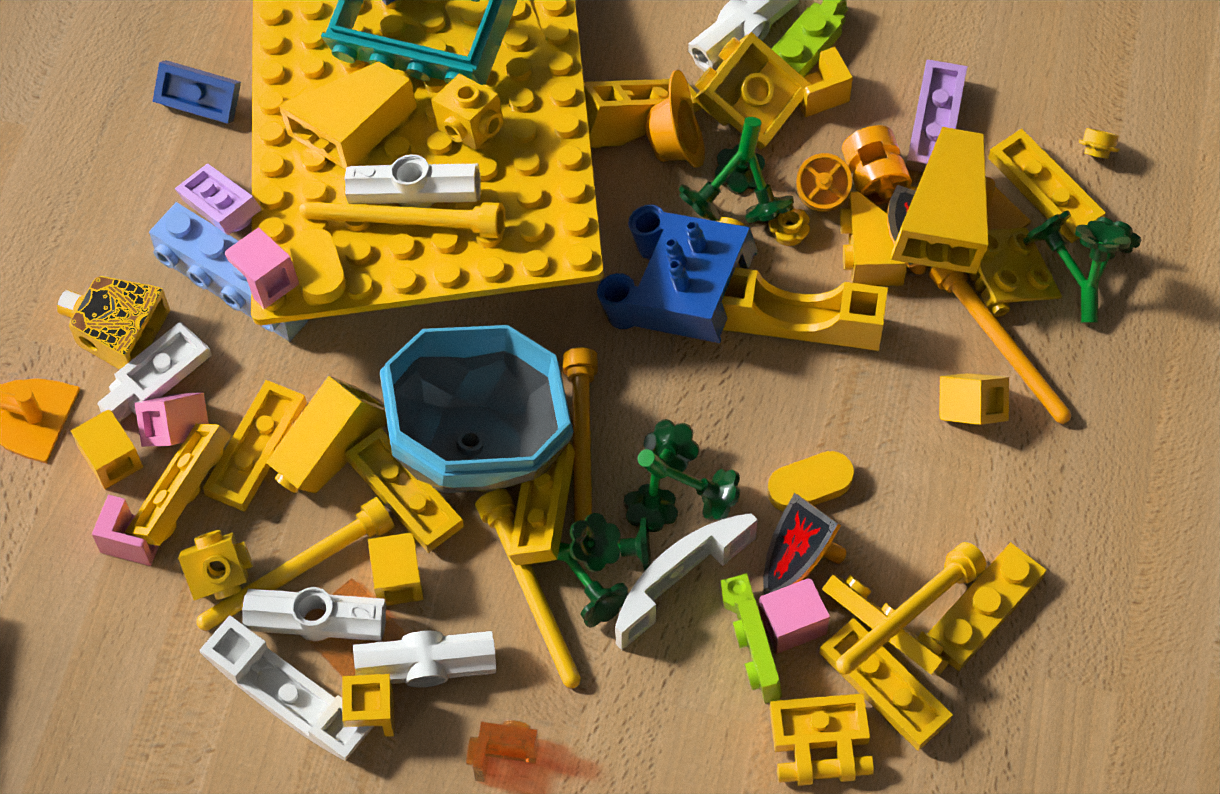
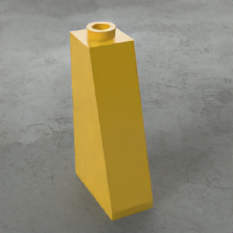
M942 127L894 244L891 260L976 274L988 247L984 134Z

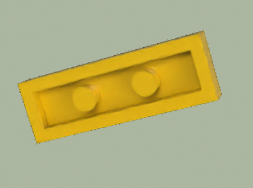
M1022 128L990 149L988 159L1047 219L1056 214L1060 215L1067 210L1070 212L1071 216L1062 225L1060 232L1071 243L1079 239L1075 234L1078 225H1087L1090 221H1096L1099 217H1105L1106 212Z
M265 380L227 445L222 458L203 487L205 496L243 512L246 511L271 467L266 461L307 404L305 395Z
M196 423L124 533L142 538L150 545L160 546L163 541L168 539L175 531L176 521L186 505L192 502L198 495L201 488L200 484L210 468L215 466L222 458L224 447L232 435L220 425Z
M381 427L345 452L349 464L406 529L413 534L414 538L427 553H430L464 527L463 519L430 484L417 480L393 457L390 438Z
M570 442L546 473L535 480L521 483L508 554L516 566L558 559L575 450Z
M1010 542L927 633L945 647L940 655L946 658L952 667L960 671L1044 578L1047 570Z
M832 575L822 588L823 591L872 629L896 610L888 603H885L880 608L867 597L872 591L852 575H849L846 580ZM904 627L888 641L933 676L939 677L950 663L940 655L945 647L924 631L917 637Z
M853 618L820 647L819 654L837 671L836 661L869 632ZM883 646L848 675L839 673L859 693H864V698L917 751L924 747L952 720L953 714Z

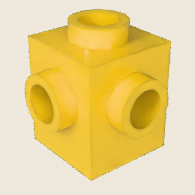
M460 73L431 99L438 129L443 131L451 140L463 142L475 150L490 137L496 135L504 124L500 98L496 91L490 86L480 85Z
M220 530L208 532L194 539L195 546L181 550L178 559L193 600L212 594L218 600L240 592L242 590L240 584L247 582V569L253 567L245 541L237 543L233 532L222 536ZM220 561L225 567L216 568L211 562Z

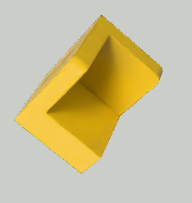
M836 47L821 51L818 71L804 77L812 84L804 89L803 99L798 104L805 117L850 101L853 77Z
M972 373L940 376V419L979 425L1009 421V377Z
M106 410L70 430L81 454L104 490L143 468L135 446L111 410Z
M404 533L368 539L376 598L385 599L386 606L424 600L413 534Z
M390 674L342 676V721L344 727L382 726L385 737L395 736L394 692Z

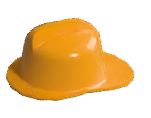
M677 69L672 72L670 77L669 97L654 105L647 115L645 123L646 134L656 157L660 161L687 160L691 166L698 168L703 165L705 159L703 136L695 118L687 80L683 72Z

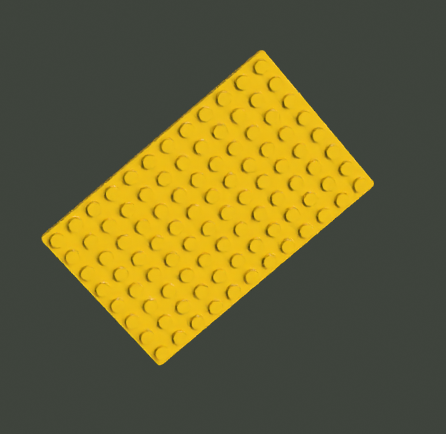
M253 0L252 196L262 210L252 217V232L259 227L291 257L294 266L290 253V242L293 237L300 231L308 228H322L328 231L333 238L347 283L342 296L327 304H316L306 299L300 282L299 285L265 309L254 300L251 293V316L255 324L268 325L595 282L603 278V259L575 0H530L543 35L529 38L528 32L519 27L509 29L505 33V43H501L486 85L496 91L500 98L504 124L496 135L490 137L477 150L463 142L451 140L443 131L438 129L431 99L447 83L436 78H430L429 81L418 80L410 76L406 71H403L413 83V93L417 109L355 165H392L398 158L411 154L425 158L428 164L478 163L481 172L480 200H477V202H435L430 208L473 210L475 206H481L483 202L502 203L505 208V229L500 239L482 238L480 233H474L472 228L303 218L300 214V206L305 202L348 204L345 196L344 178L346 170L289 136L279 106L286 100L365 68L370 64L360 60H356L355 63H347L337 59L332 55V50L321 37L322 33H326L338 0ZM364 0L352 29L467 57L476 33L466 36L463 40L464 51H461L444 3L453 0H395L387 6L382 0ZM517 0L510 20H517L525 15L526 4L523 0ZM480 4L465 6L461 11L462 21L468 25L480 24L481 14L485 10L484 7ZM398 203L361 204L400 207Z

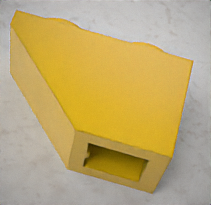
M850 192L848 208L840 209L841 234H848L849 245H843V269L851 270L852 283L873 286L903 285L907 265L905 262L891 260L894 244L889 235L887 213L860 192Z

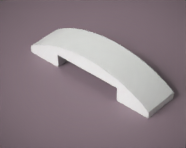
M750 513L719 520L690 533L664 551L643 572L625 599L615 626L616 645L623 650L656 622V604L654 600L708 555L711 554L723 566L756 539L758 519Z
M230 615L199 650L211 664L265 709L313 743L344 761L348 759L374 727H344L342 721V697L339 695L336 698L268 649L266 641Z

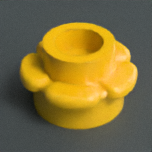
M1086 128L1084 139H1079V143L1086 146L1084 153L1091 156L1109 159L1111 151H1120V148H1116L1119 138L1117 134Z
M793 208L769 220V229L778 243L785 246H794L802 242L809 234L810 226L808 223L810 218L804 210ZM791 221L794 225H786V223Z

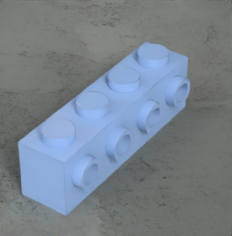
M176 202L149 231L155 249L153 251L155 257L168 268H174L188 277L198 287L207 289L221 298L231 308L240 310L252 318L251 290L247 279L227 260L225 251L236 244L238 240L230 235H226L213 224ZM309 319L260 326L270 332H275L290 342Z

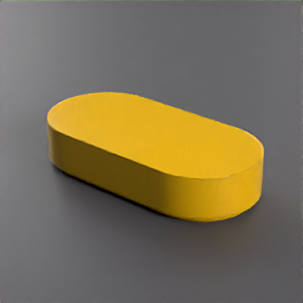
M308 228L297 233L290 242V253L304 296L310 302L316 304H327L337 300L345 292L347 283L331 234L322 228Z
M826 451L775 470L769 478L768 499L776 509L784 512L794 493L813 506L845 494L852 485L853 465L845 455L835 451Z

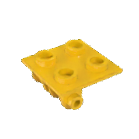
M1027 228L988 230V247L977 273H969L971 280L976 281L974 284L976 290L982 292L980 295L985 305L993 312L995 317L1008 313L1010 310L1008 304L1010 302L1060 299L1062 297L1035 242L1026 246L1023 243V239L1029 233Z

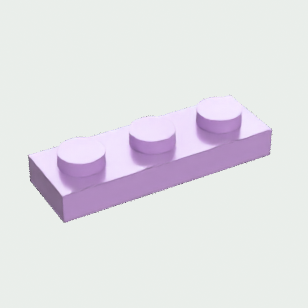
M926 60L906 164L908 170L924 172L942 127L956 129L967 66Z
M208 163L175 188L185 203L226 235L247 227L251 223L252 217L262 210L251 194Z

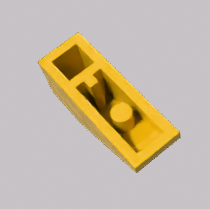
M670 79L584 82L591 148L621 146L645 135V123L649 111L654 105L669 97ZM688 83L693 109L696 112L702 109V107L693 100L697 93Z

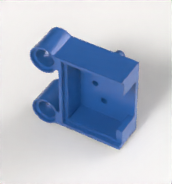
M656 205L638 207L630 215L628 225L639 253L643 258L650 261L638 287L635 286L630 276L623 273L609 275L598 285L597 295L609 323L618 329H628L635 326L720 343V335L728 319L722 299L737 263H739L740 268L749 269L754 255L757 256L758 254L750 227L667 213Z

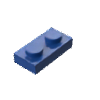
M165 60L159 62L152 102L228 124L233 122L235 118L241 82Z

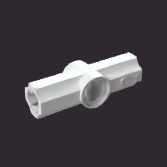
M730 0L721 10L717 21L689 43L688 52L693 57L695 64L704 72L709 67L716 70L724 61L718 56L719 53L733 37L740 41V39L752 32L763 41L771 25L796 6L799 0Z
M412 154L398 158L392 165L346 167L344 178L345 196L348 204L398 203L400 207L430 208L435 202H477V200H480L481 172L478 163L428 164L425 158Z
M317 587L305 588L300 592L248 589L244 596L242 608V624L251 631L301 635L311 642H322L330 637L382 641L386 624L385 599L329 595L325 590ZM312 609L326 611L322 618L316 621L304 619L305 615Z
M419 631L403 636L402 640L353 645L355 675L390 674L392 684L406 683L410 687H432L445 683L448 678L496 673L492 631L443 636L438 631Z

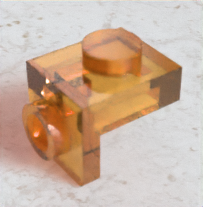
M507 720L503 724L481 722L478 737H470L466 764L473 766L475 781L485 782L490 757L536 763L539 749L538 730L530 729L531 727L528 724L515 720Z

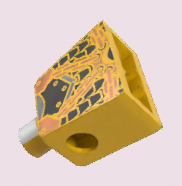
M99 276L93 280L85 296L65 290L58 301L57 312L71 318L69 328L75 342L81 348L120 370L152 344L170 312V307L163 288Z

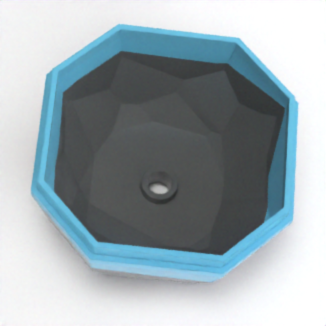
M509 325L422 329L385 363V366L380 370L392 455L417 480L430 484L440 492L494 491L535 480L550 469L568 446L573 435L560 366L556 355Z

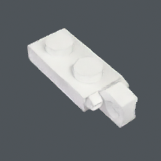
M182 322L177 323L114 374L116 380L109 386L111 392L98 402L101 413L111 410L118 422L129 416L131 412L136 414L135 403L162 397L212 356L210 348Z

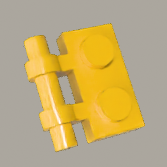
M864 693L770 701L769 709L775 752L794 751L795 762L777 764L779 783L797 781L798 786L812 785L813 780L839 778L840 782L855 781L856 776L874 774L872 756L854 757L852 748L853 745L869 744L870 740ZM836 747V759L811 761L810 749Z

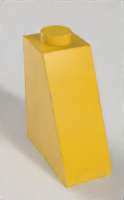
M376 62L286 100L279 108L289 136L346 170V167L355 166L417 109L413 93V83L408 75L399 69L393 70L381 62Z
M328 376L266 461L269 466L278 472L275 480L293 493H297L300 489L316 494L348 462L345 452L378 428H383L387 424L385 406L365 390Z

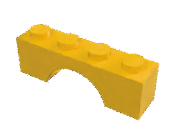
M736 267L722 299V304L728 318L723 330L879 351L888 287L844 282L838 288L826 293L798 294L771 285L760 275L758 270Z

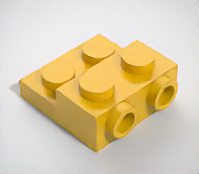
M750 32L740 41L733 37L718 55L724 61L716 71L709 67L698 79L694 86L700 91L693 100L720 124L726 126L730 123L741 134L745 118L756 117L760 119L761 128L756 147L761 150L768 145L801 102L804 89L812 84L754 33Z

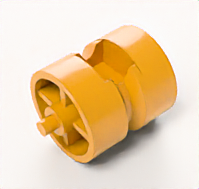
M883 125L869 126L856 131L844 141L841 150L846 164L853 174L852 180L856 191L860 192L875 205L889 202L897 185L910 188L912 180L904 159L900 156L901 152L891 128Z
M819 153L809 157L800 166L796 178V189L801 202L807 208L821 213L831 212L841 207L850 194L852 187L851 171L840 157L830 153Z

